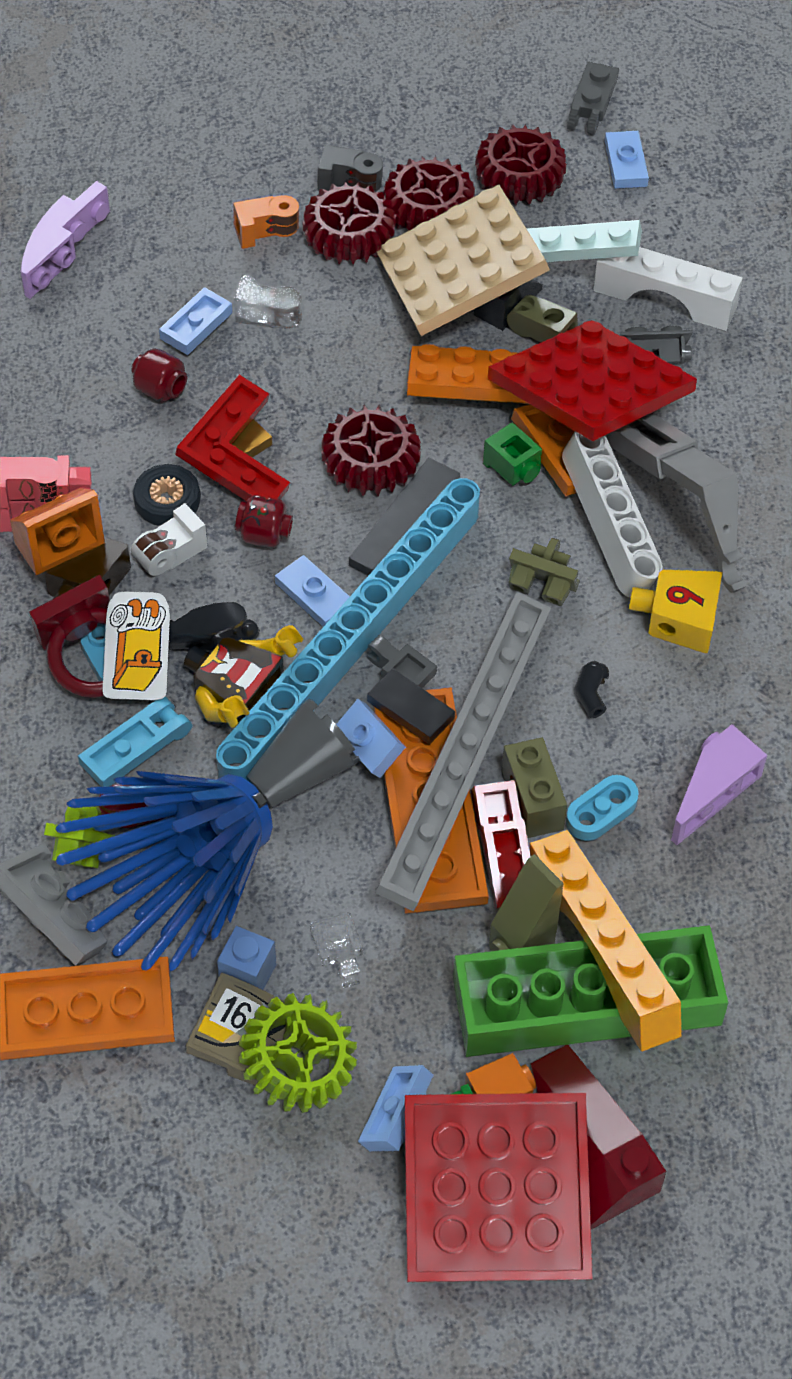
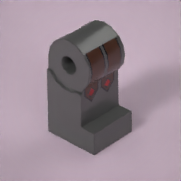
M324 144L318 166L317 190L324 189L329 191L331 184L342 187L344 182L348 186H355L359 182L362 188L372 186L373 190L377 192L382 186L383 161L378 155L364 152L363 150Z

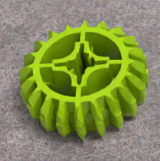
M294 993L288 994L284 1003L278 997H275L269 1002L268 1008L263 1005L258 1007L254 1013L256 1019H248L244 1029L248 1034H243L239 1040V1046L245 1049L239 1056V1063L250 1066L243 1074L244 1080L257 1079L258 1081L253 1089L254 1094H260L264 1089L270 1093L267 1099L268 1106L274 1105L279 1098L283 1100L285 1112L291 1111L295 1102H297L302 1113L310 1110L312 1102L320 1109L326 1106L328 1097L333 1100L337 1099L342 1093L341 1086H347L350 1083L352 1075L348 1071H352L357 1064V1059L350 1054L356 1050L357 1042L346 1040L352 1032L351 1026L340 1027L338 1025V1021L342 1017L341 1011L333 1013L332 1016L325 1012L328 1008L327 1001H322L316 1007L313 1006L311 994L305 995L301 1003L298 1002ZM286 1025V1032L283 1035L284 1040L277 1041L274 1046H266L267 1033L275 1027ZM308 1029L312 1030V1031H313L314 1033H316L319 1037H316V1036L312 1035V1034L308 1031ZM291 1048H298L299 1051L294 1054L291 1051ZM302 1051L305 1057L299 1058L297 1054ZM322 1059H329L327 1075L321 1079L311 1081L310 1073L313 1071V1064H319ZM276 1068L284 1070L289 1078L281 1074Z

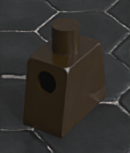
M104 537V544L45 571L44 576L48 594L56 598L100 575L108 588L110 596L131 569L128 544Z

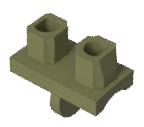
M551 538L547 547L535 543L531 554L513 548L509 557L512 568L509 577V587L512 590L528 594L534 578L545 581L547 583L542 593V598L558 606H562L570 590L577 591L580 580L577 579L579 572L576 569L567 567L571 555L559 552L560 540Z

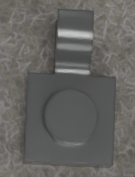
M378 635L368 645L372 652L367 658L374 665L382 668V678L393 668L423 688L436 675L437 665L408 644L399 651L387 639Z

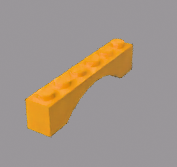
M565 830L531 842L530 855L535 854L564 883L560 911L574 924L592 952L613 996L621 1020L640 1051L642 1052L682 1037L680 999L570 832Z

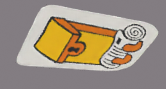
M118 592L110 600L106 614L103 695L106 698L160 700L166 696L170 613L169 605L162 594L154 592Z

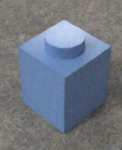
M235 926L217 960L219 976L222 972L264 990L276 966L275 941Z

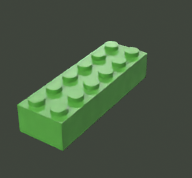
M710 925L637 934L681 1001V1030L722 1026L729 1002ZM585 940L456 955L454 958L453 982L466 1057L632 1037L621 1020L606 980Z

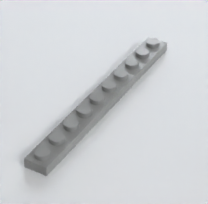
M516 591L375 891L376 894L414 912L551 607Z

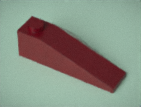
M565 1045L530 1064L531 1073L536 1083V1093H586L591 1230L661 1192L667 1172L643 1134L569 1045Z

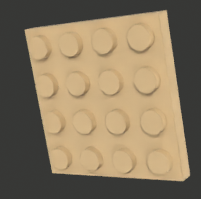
M499 184L491 189L482 191L479 195L460 205L451 207L448 211L429 221L420 223L412 230L389 239L382 245L380 251H376L421 336L550 270L546 259Z

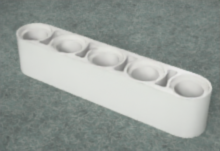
M575 431L563 450V462L616 585L625 596L631 598L633 587L650 589L663 568L661 559L606 435L591 441Z

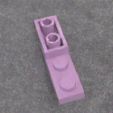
M96 181L74 201L63 195L41 218L26 245L22 259L21 276L26 297L31 299L41 289L46 288L50 281L64 268H68L76 258L74 244L82 240L92 227L106 218L110 212L106 186Z

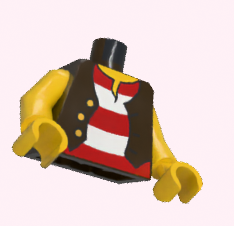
M285 626L278 631L275 637L265 640L238 641L229 637L223 638L211 653L198 646H193L188 651L184 660V666L195 672L193 677L195 700L207 721L228 723L231 728H234L246 715L250 714L249 711L284 672L282 655L286 654L292 658L297 654V648L294 644L302 643L304 639L294 626Z

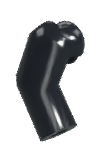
M597 661L588 662L582 667L574 687L577 697L590 718L601 716L607 709L597 690L599 685L605 683L604 679L609 678V669L605 664Z

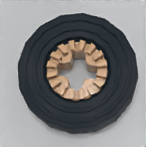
M163 464L153 466L139 476L134 486L133 497L135 508L140 516L153 525L161 526L174 517L173 511L185 503L196 513L201 500V492L198 480L191 471L180 465ZM168 492L172 499L168 498L166 500L165 497H161V494Z

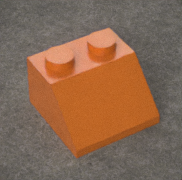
M78 488L68 494L60 495L33 510L25 511L18 517L10 520L15 545L35 575L41 574L105 543L98 495L93 489Z

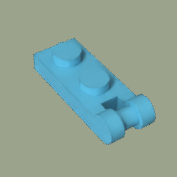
M167 697L155 700L79 754V764L101 787H109L115 783V778L125 776L174 739L180 740L190 732L192 722L185 715H178L174 711V704ZM163 722L164 725L158 728L154 723Z

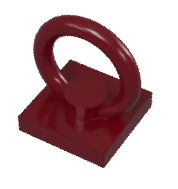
M100 575L29 611L36 638L42 649L46 651L47 664L55 680L69 692L89 698L104 697L103 681L88 682L73 676L64 664L62 650L65 640H78L91 633L98 623L106 624V614L110 598L108 588Z

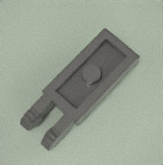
M587 61L571 104L567 129L575 130L579 118L584 117L588 118L587 133L595 135L599 122L603 121L618 80L619 68Z

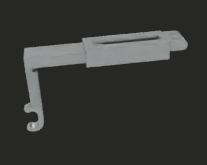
M653 413L607 434L606 438L610 447L657 478L661 479L668 476L701 499L699 503L716 549L719 572H722L721 580L731 592L746 587L745 580H742L737 574L735 562L743 558L742 554L737 550L739 488L737 474L698 450L697 440Z

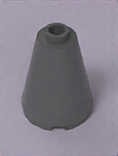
M307 699L298 707L246 776L247 780L259 791L252 798L260 807L267 803L273 808L354 766L360 760L359 756L351 754L355 751V748L328 714L322 719L315 714L314 710L319 705L311 699Z

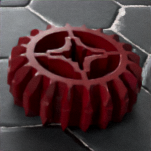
M512 124L509 130L499 127L496 134L489 133L487 139L481 141L475 157L477 180L482 184V189H491L499 184L507 198L513 200L515 205L519 201H526L530 205L533 199L543 202L546 195L553 196L555 190L561 187L564 174H566L567 164L565 163V149L561 148L558 139H552L551 132L542 134L539 127L532 130L528 129L526 124L523 128H516Z
M421 156L420 161L415 162L412 159H408L406 165L398 164L396 170L389 173V177L385 181L383 194L384 199L390 200L391 209L394 210L396 215L397 228L403 229L407 227V230L410 231L420 223L429 221L448 211L451 207L460 205L475 197V187L469 177V172H463L460 164L452 166L449 159L441 162L438 161L436 156L432 160H426Z
M344 182L342 187L331 184L329 191L320 189L318 195L311 196L309 205L305 206L303 231L305 232L308 246L313 247L315 254H323L326 261L336 258L339 265L344 260H350L354 265L356 260L361 259L367 263L370 255L379 257L376 251H380L382 245L395 235L396 215L394 210L391 209L390 200L384 198L383 192L375 193L372 186L362 188L359 182L355 186H348Z
M364 404L361 411L357 412L349 408L347 416L337 414L335 423H328L326 434H323L322 438L323 450H321V459L328 476H334L336 486L345 484L348 493L357 488L360 489L362 496L367 491H374L379 496L381 489H387L393 493L396 484L405 487L408 477L414 476L416 466H418L421 460V441L419 435H416L417 431L414 424H408L406 415L396 417L394 408L384 412L380 405L375 410H368Z

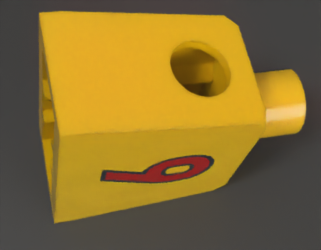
M664 569L659 572L656 591L638 587L632 588L629 610L651 613L648 631L651 636L708 654L722 572Z

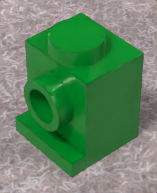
M513 422L484 440L483 464L487 468L492 467L512 486L521 480L524 483H529L539 474L542 448Z

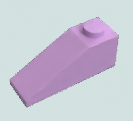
M732 724L720 734L718 732L712 733L701 747L700 758L675 820L671 841L676 845L686 839L762 776L767 754Z

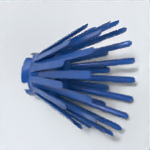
M136 771L143 778L117 777L114 779L117 784L131 786L87 788L90 793L103 795L100 797L72 799L67 802V806L71 808L145 802L147 806L63 822L56 827V831L59 833L89 828L103 831L170 817L62 853L56 858V863L62 866L99 854V861L105 863L160 842L67 891V898L69 900H76L138 868L113 885V892L121 894L139 882H143L88 921L86 928L89 932L99 930L178 872L135 911L134 917L140 921L114 946L112 950L114 956H122L202 876L203 878L162 928L161 938L141 964L142 970H148L154 965L204 899L207 903L171 959L169 971H173L178 967L193 944L190 955L191 959H194L215 920L216 922L211 931L212 940L216 939L219 935L226 917L229 923L231 922L258 849L270 840L273 828L271 811L266 804L261 808L258 807L252 797L259 793V791L243 777L228 774L216 780Z

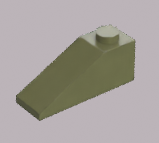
M535 854L527 859L491 923L489 948L491 951L555 944L564 883Z

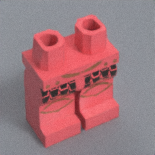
M69 455L57 456V461L48 457H0V532H12L10 520L18 517L25 511L33 510L60 495L68 494L78 488L91 489V467H70Z

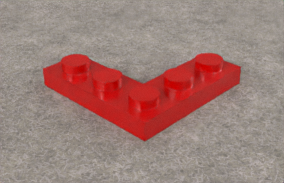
M239 374L176 448L175 455L245 501L253 495L281 499L289 489L290 482L232 445L265 406L269 398L268 392Z

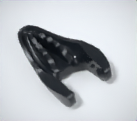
M236 602L213 603L192 609L176 621L170 620L168 650H190L193 646H198L205 651H213L223 638L229 637L238 641L255 640L259 636L260 629L257 623L247 619V613L240 604Z

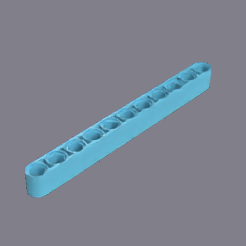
M459 478L446 486L249 711L250 714L246 715L219 745L216 753L218 778L231 774L247 780V774L298 707L307 699H311L317 705L324 700L367 650L368 645L385 629L476 523L479 514L480 489L473 480ZM280 708H288V710H278V709H280ZM258 735H264V736H266V737H263V738H255V736H258ZM233 763H240V764H241V765H239V766H230V764H233Z

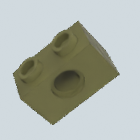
M543 737L505 745L501 772L505 781L515 780L521 819H524L527 838L564 830L567 802Z

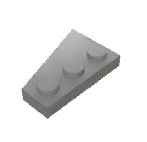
M45 843L1 863L0 891L2 894L10 899L29 918L30 922L58 947V950L64 957L77 966L100 953L107 940L100 929L95 932L87 930L86 924L92 919V916L83 903L67 898L66 887L70 882L63 871L55 872L49 863L48 858L51 852Z

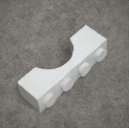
M640 247L638 256L598 259L593 291L625 301L631 295L641 290L663 291L680 300L689 310L693 321L727 331L738 305L743 277Z

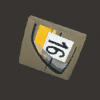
M221 972L186 1044L187 1053L227 1068L228 1076L256 1086L258 1083L257 1079L244 1080L243 1074L250 1066L239 1063V1056L245 1051L244 1048L239 1046V1040L243 1034H248L244 1029L248 1019H256L254 1013L257 1008L262 1005L268 1008L269 1002L275 996L254 985ZM286 1025L275 1027L267 1033L266 1046H274L277 1041L284 1040L283 1035L286 1032Z

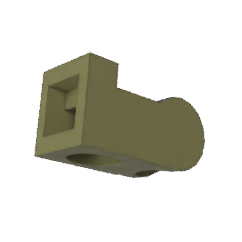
M526 295L507 315L508 325L514 333L524 338L531 337L540 342H544L557 336L559 333L578 326L577 312L532 295Z

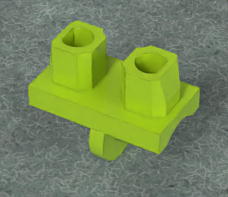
M68 806L65 812V822L101 815V810L99 806L71 808ZM46 823L44 835L56 838L52 857L54 861L62 853L115 836L96 831L94 828L59 833L56 831L58 825L53 823ZM99 854L70 864L98 868Z

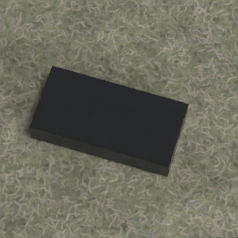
M393 668L367 694V702L429 745L455 719V711Z

